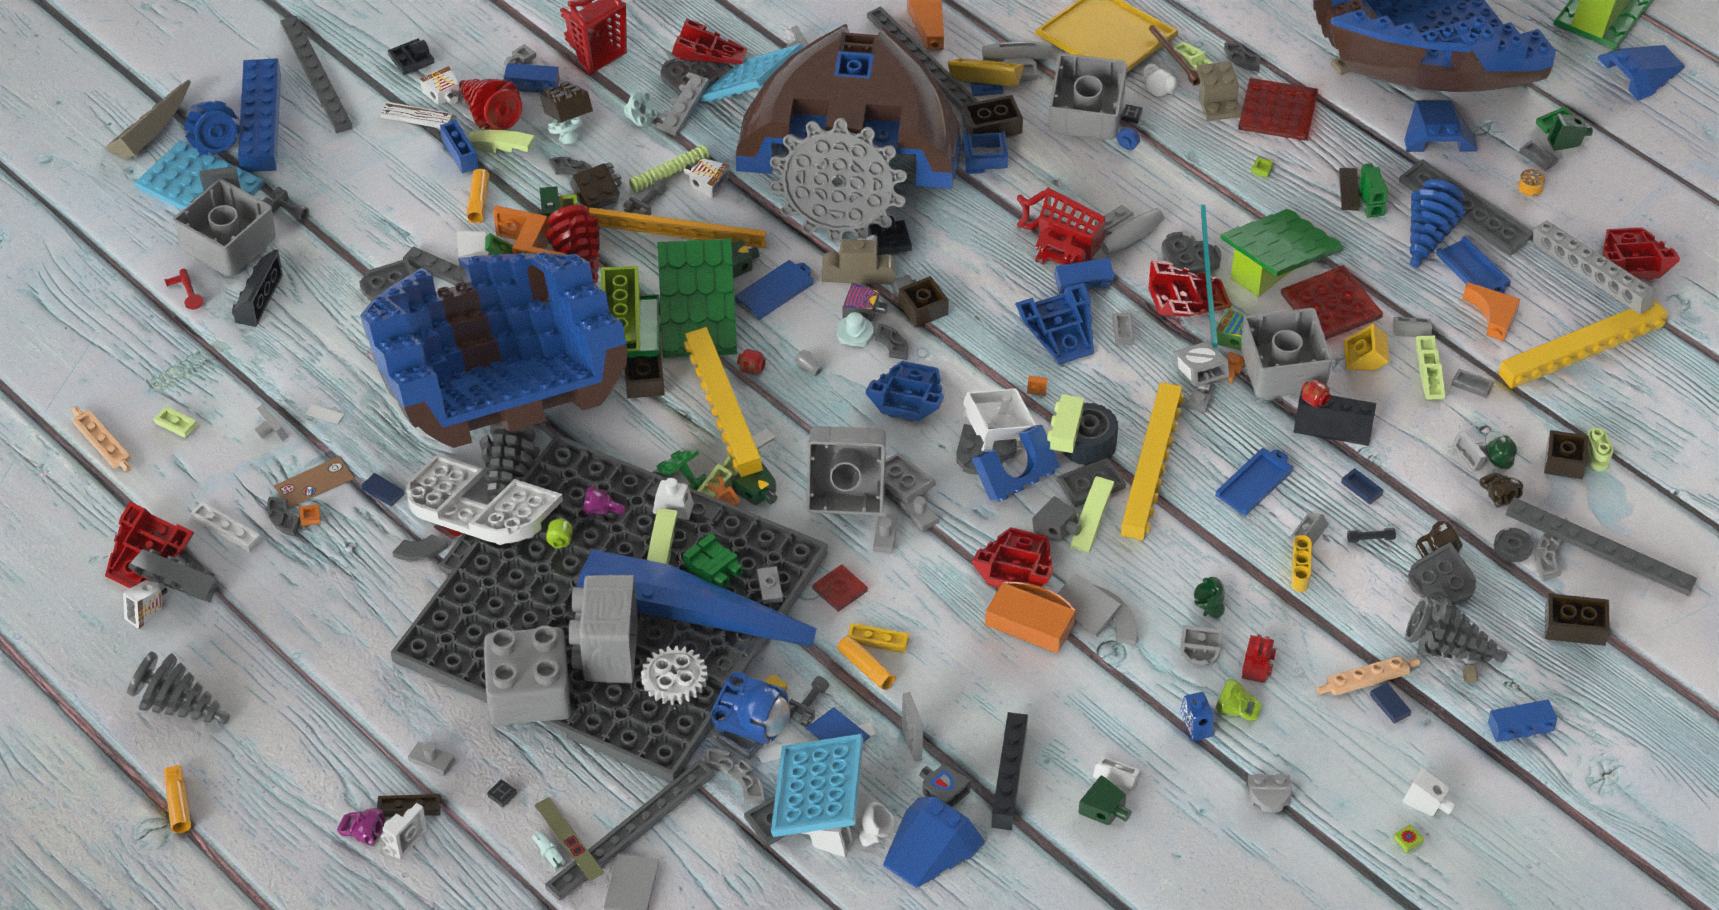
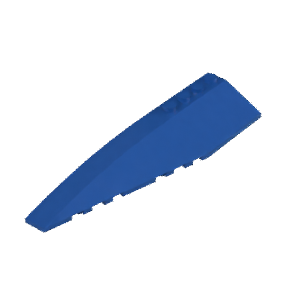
M592 549L578 580L577 587H584V579L588 575H634L638 613L813 647L817 631L815 627L669 564Z

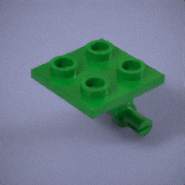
M689 449L683 452L680 450L671 454V459L660 462L656 466L657 469L652 472L657 475H668L679 469L689 481L688 487L694 490H698L706 480L705 477H707L705 474H702L697 479L694 477L687 462L700 453L698 450L690 451Z

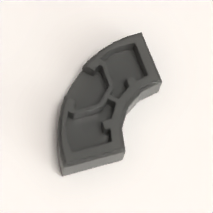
M1224 43L1225 53L1234 64L1250 71L1259 72V55L1247 52L1243 48L1242 43Z
M571 157L549 159V163L556 175H575L592 168L585 161L573 160Z
M879 323L875 334V341L887 347L889 357L908 360L906 340L903 339L896 329Z
M269 497L267 510L272 524L282 533L295 537L301 523L300 517L294 516L288 511V499Z
M432 534L420 541L404 539L392 553L393 557L406 561H416V559L426 557L432 558L448 547V542Z

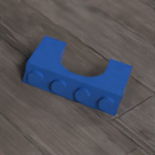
M1033 425L1018 433L1026 450L1028 461L1024 472L1016 478L1010 476L1004 470L996 450H986L971 458L989 500L1001 502L1008 498V494L1024 490L1023 486L1039 482L1040 477L1050 476L1055 473V469L1060 467L1054 450L1050 449V441H1047V434L1043 425Z

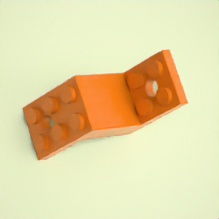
M495 205L493 214L496 236L516 240L512 247L513 254L548 252V254L567 255L561 252L546 250L549 244L546 238L548 230L547 216Z

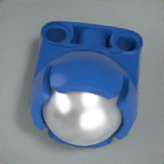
M737 671L732 673L725 682L713 706L711 718L718 731H727L760 744H768L784 731L789 723L790 708L788 705V694L779 686L745 676L744 673Z

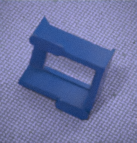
M962 131V148L965 151V172L967 174L984 173L985 169L1008 168L1005 131L1003 133L969 135ZM1000 147L1001 153L973 154V148Z

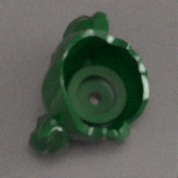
M1217 577L1204 578L1203 583H1200L1195 588L1194 603L1204 610L1203 616L1206 617L1208 614L1213 618H1220L1225 611V605L1223 604L1225 598L1224 585Z

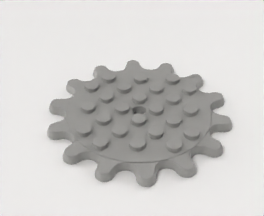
M843 118L835 120L832 130H824L816 121H810L806 124V138L800 139L792 134H788L783 138V144L788 148L789 154L787 156L776 155L770 159V165L782 173V178L772 181L769 189L772 193H781L787 197V203L780 209L783 216L790 217L795 214L802 216L804 220L801 227L803 233L810 235L817 228H824L828 231L829 240L833 243H838L841 241L842 234L845 231H852L858 239H866L869 237L868 225L871 223H877L884 228L891 226L892 219L887 214L886 209L889 206H904L906 202L905 197L894 190V185L904 182L907 179V173L904 169H896L889 165L890 159L896 155V149L893 145L877 147L873 144L872 140L875 136L873 128L865 127L860 133L855 134L847 129V122ZM839 176L843 182L836 183L833 179Z

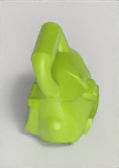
M1228 679L1215 708L1219 714L1239 715L1246 720L1254 721L1258 719L1262 705L1236 680ZM1253 702L1255 703L1251 714L1248 715L1246 710L1249 703Z

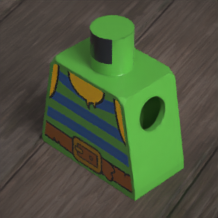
M1230 308L1227 309L1216 327L1218 345L1241 350L1243 320L1245 316Z

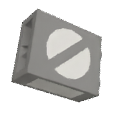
M1209 341L1174 351L1175 367L1195 387L1229 376L1228 360L1216 348H1213Z

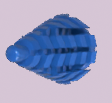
M222 101L197 103L191 106L185 120L184 130L189 131L185 137L191 146L196 148L201 154L208 155V152L216 154L228 150L227 148L235 143L237 140L236 135L239 134L240 125L236 124L232 119H238L232 108L226 106V103Z
M1436 179L1427 180L1424 182L1420 192L1416 190L1411 195L1410 254L1413 257H1411L1410 265L1412 267H1420L1422 260L1427 259L1431 254L1430 252H1433L1437 245L1441 244L1445 237L1451 233L1452 229L1466 216V211L1463 210L1465 207L1461 205L1464 201V194L1457 186L1449 182Z

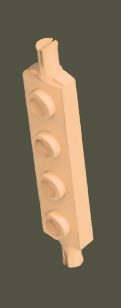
M78 406L73 407L71 411L76 415L73 419L74 425L114 469L121 466L126 473L131 471L132 466L128 463L131 460L130 455L91 411L82 412Z
M1401 656L1335 674L1327 677V684L1317 686V693L1321 695L1331 692L1336 696L1405 676L1410 673V668L1420 666L1418 658L1406 661Z

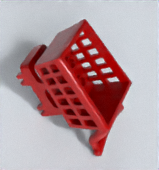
M594 0L568 1V6L571 12L565 8L560 9V12H562L561 17L565 19L567 31L564 33V36H566L565 40L570 44L571 48L575 49L578 61L587 69L589 74H593L627 53L626 3L621 0H597L594 3L592 2ZM581 6L584 9L578 11L576 7Z
M1049 187L1030 199L1024 198L1023 195L1017 196V200L1022 206V217L1018 221L1017 227L1033 230L1039 226V239L1035 246L1036 250L1039 249L1035 259L1036 263L1040 259H1042L1041 265H1044L1047 260L1061 265L1085 262L1086 259L1091 260L1101 248L1100 243L1105 237L1104 215ZM1051 197L1055 199L1053 206H1051ZM1045 198L1040 216L1028 224L1030 206ZM1058 201L1064 203L1062 210L1056 208ZM1067 206L1073 208L1070 214L1065 213ZM1076 210L1082 212L1079 219L1074 217ZM1054 213L1058 214L1059 217H1053ZM1085 215L1090 217L1088 222L1083 221ZM1062 218H1067V222L1062 221ZM1094 219L1099 221L1097 226L1091 224ZM1071 221L1076 222V225H1071ZM1091 229L1093 230V232L1089 233L1087 232V230ZM1051 247L1053 249L1064 252V254L1053 252L1048 248Z

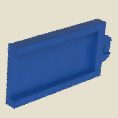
M1466 236L1451 246L1436 250V255L1465 284L1469 282L1505 294L1506 287L1510 286L1511 280Z
M788 260L736 294L735 301L737 303L741 302L756 314L758 320H761L814 284V279L810 276L811 268L805 265V263L794 264L791 260Z
M1263 447L1216 490L1215 496L1246 516L1293 472V466L1287 463L1288 456L1280 450L1270 452Z

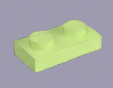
M167 406L154 418L155 424L184 438L197 426L196 420Z

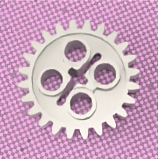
M668 646L666 652L659 649V655L653 652L652 659L647 658V664H643V670L641 671L644 690L649 691L650 697L655 695V701L663 698V704L667 700H670L671 705L674 704L675 700H678L679 704H682V699L690 702L689 696L697 698V692H703L702 687H706V680H708L707 666H705L704 659L700 660V654L694 655L693 650L687 653L686 647L680 651L678 646H675L674 650H671Z

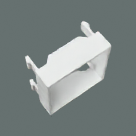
M1016 388L967 392L963 402L966 409L963 411V416L968 417L976 434L981 436L984 442L982 451L992 450L994 441L1018 439L1017 448H1024L1018 433L1036 425ZM1012 401L1014 412L1022 426L988 429L976 406L977 403L1001 402L997 408V413L1001 414L1007 412Z

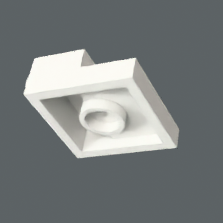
M416 803L405 812L404 817L396 813L392 819L387 820L384 824V833L381 835V838L386 843L383 849L388 855H394L401 859L427 831L424 810L421 805Z

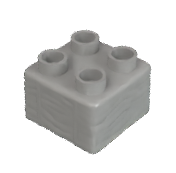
M1066 53L1059 54L1049 104V129L1054 133H1060L1065 136L1075 135L1096 138L1098 140L1115 139L1118 134L1125 95L1127 63L1121 60Z
M223 179L215 181L173 218L181 250L227 277L240 274L242 268L257 255L262 254L276 237L271 206Z
M1314 308L1255 314L1244 317L1241 352L1254 392L1258 398L1275 400L1279 396L1300 394L1304 383L1310 382L1313 379H1317L1327 386L1332 356Z
M817 426L811 429L807 447L806 509L808 512L862 515L882 514L886 463V432L883 429Z
M588 575L584 579V587H573L572 610L576 612L575 620H570L569 644L573 645L572 669H583L585 681L633 683L638 629L634 575Z
M540 626L536 629L518 631L501 629L485 636L486 694L489 718L492 725L570 718L568 660L565 635L561 628Z

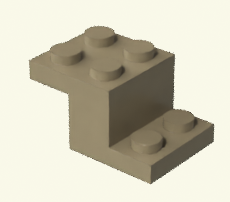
M1231 61L1197 65V73L1200 79L1199 99L1206 120L1212 121L1241 117L1242 112L1237 100L1239 83Z

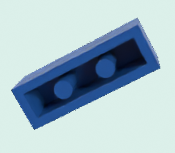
M507 63L504 80H507L505 83L512 82L517 87L515 90L541 93L548 87H558L560 81L559 67Z
M457 120L440 125L442 142L461 173L477 169V153Z
M1110 258L1056 266L1054 272L1059 294L1064 293L1067 287L1084 283L1087 291L1097 287L1107 288L1113 284L1114 280Z
M1549 699L1491 710L1488 719V725L1496 742L1530 737L1540 733L1546 734L1555 730L1557 716Z

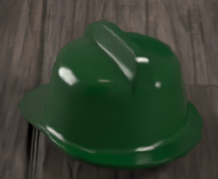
M1496 432L1488 433L1485 438L1488 459L1494 466L1500 469L1511 468L1517 453L1515 442L1507 435Z

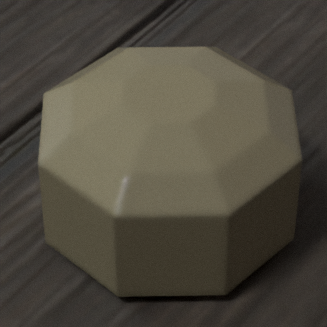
M1465 664L1463 667V678L1466 684H1475L1477 681L1478 672L1474 664Z

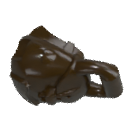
M1494 472L1480 478V486L1488 491V496L1497 508L1510 504L1514 497L1519 499L1523 494V484L1516 478Z
M1440 520L1432 526L1429 534L1417 540L1415 547L1423 558L1429 554L1422 544L1424 541L1428 542L1432 551L1451 542L1459 553L1463 545L1449 521Z

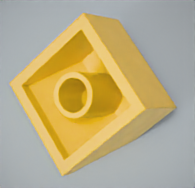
M1371 324L1344 340L1345 363L1348 370L1375 371L1390 362L1387 334L1375 324Z

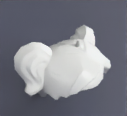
M1155 64L1146 65L1143 70L1144 76L1140 78L1146 80V90L1158 97H1162L1167 93L1172 95V91L1177 85L1176 78L1170 72L1159 69Z
M872 802L863 813L862 825L864 830L860 833L859 837L863 846L879 843L880 838H886L893 833L894 816L889 812V809L884 808L883 804Z

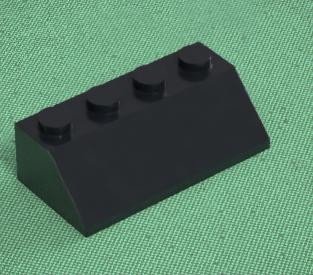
M274 249L260 258L258 264L253 267L251 277L247 279L244 290L240 292L237 303L232 307L235 323L253 327L258 325L283 276L278 250Z
M1301 390L1293 433L1369 446L1377 403L1331 395L1326 405L1313 407L1302 399L1303 391Z

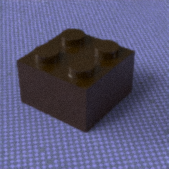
M605 163L572 175L570 185L574 193L577 194L580 205L600 209L618 201L620 192Z
M931 276L898 289V304L915 327L948 315L949 299Z
M1550 430L1546 445L1544 474L1583 479L1587 464L1589 436Z

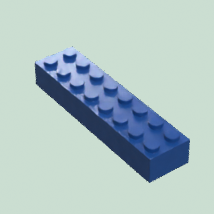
M278 58L243 60L238 160L240 169L246 172L277 171L281 84Z

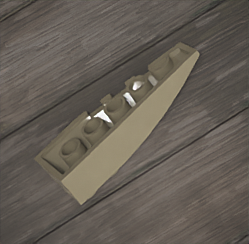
M187 80L176 87L163 100L154 105L150 111L143 114L137 122L131 124L111 141L105 149L126 160L132 156L134 158L142 153L141 149L153 144L154 141L152 139L162 131L174 116L186 95L191 81Z

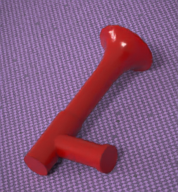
M180 269L179 276L164 279L167 287L183 282L188 294L184 301L186 308L194 310L202 306L203 298L194 293L186 269Z

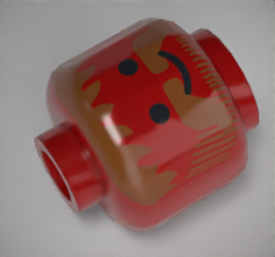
M746 349L742 354L738 355L737 364L741 372L758 375L765 368L766 358L759 351Z
M1317 379L1305 382L1301 389L1303 391L1302 399L1313 407L1326 405L1331 396L1329 387Z

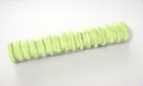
M705 145L696 147L686 152V154L683 153L681 156L673 158L672 161L668 160L667 163L664 162L662 165H658V167L639 174V176L636 175L634 178H630L629 185L633 192L638 193L639 190L642 191L644 188L652 186L656 180L663 181V179L665 180L668 177H672V175L684 171L687 164L695 166L701 159H709V150Z

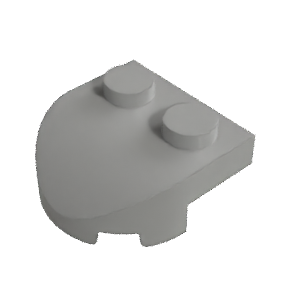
M1183 625L1180 645L1183 658L1187 662L1198 666H1207L1214 663L1220 655L1223 630Z
M1248 775L1249 802L1252 806L1257 804L1265 812H1279L1283 810L1284 806H1290L1292 795L1290 775Z

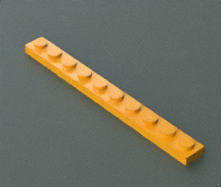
M589 207L590 215L594 216L595 220L598 217L600 227L696 240L731 238V242L743 241L749 247L764 249L766 247V231Z

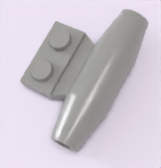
M1038 41L1000 42L982 46L983 60L1024 64L1020 80H1034L1038 77L1035 60L1052 57V44Z
M1120 205L1104 215L1105 234L1110 235L1100 243L1101 249L1105 254L1109 255L1129 247L1154 230L1164 220L1163 213L1160 209L1155 208L1135 217L1134 212Z

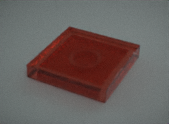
M842 564L812 584V589L837 612L868 592V587Z

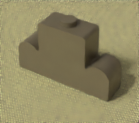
M842 239L840 255L835 252H828L823 255L822 282L893 285L896 260L888 254L878 257V242L876 240Z

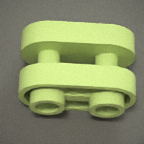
M1592 428L1587 434L1589 436L1587 458L1594 470L1606 471L1611 462L1613 447L1607 433L1603 429Z

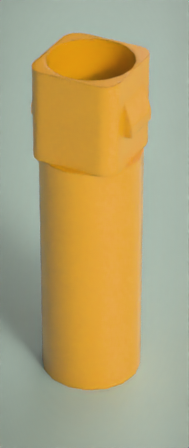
M476 169L473 172L467 207V217L470 223H482L486 213L485 205L490 174L484 169Z
M850 635L840 640L837 650L883 690H888L896 680V676Z
M180 765L164 768L171 830L175 833H183L191 828L182 767Z

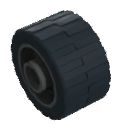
M1084 403L1073 453L1063 452L1064 456L1070 461L1076 462V464L1085 466L1107 457L1110 459L1115 453L1117 446L1118 421L1115 414L1103 405Z

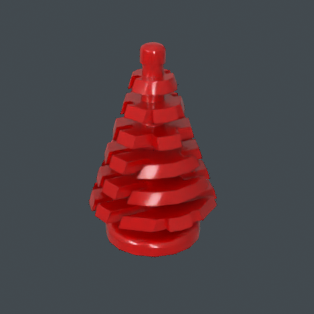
M491 78L461 80L459 82V88L475 124L480 129L486 126L485 130H507L518 122L522 114L523 105L519 90H515L517 87L512 82L505 83L507 80Z
M585 205L563 207L553 212L547 219L550 227L546 232L547 241L554 251L567 255L576 254L589 262L595 285L598 282V251L600 250V222L598 217L595 220L594 216L590 215L589 208Z

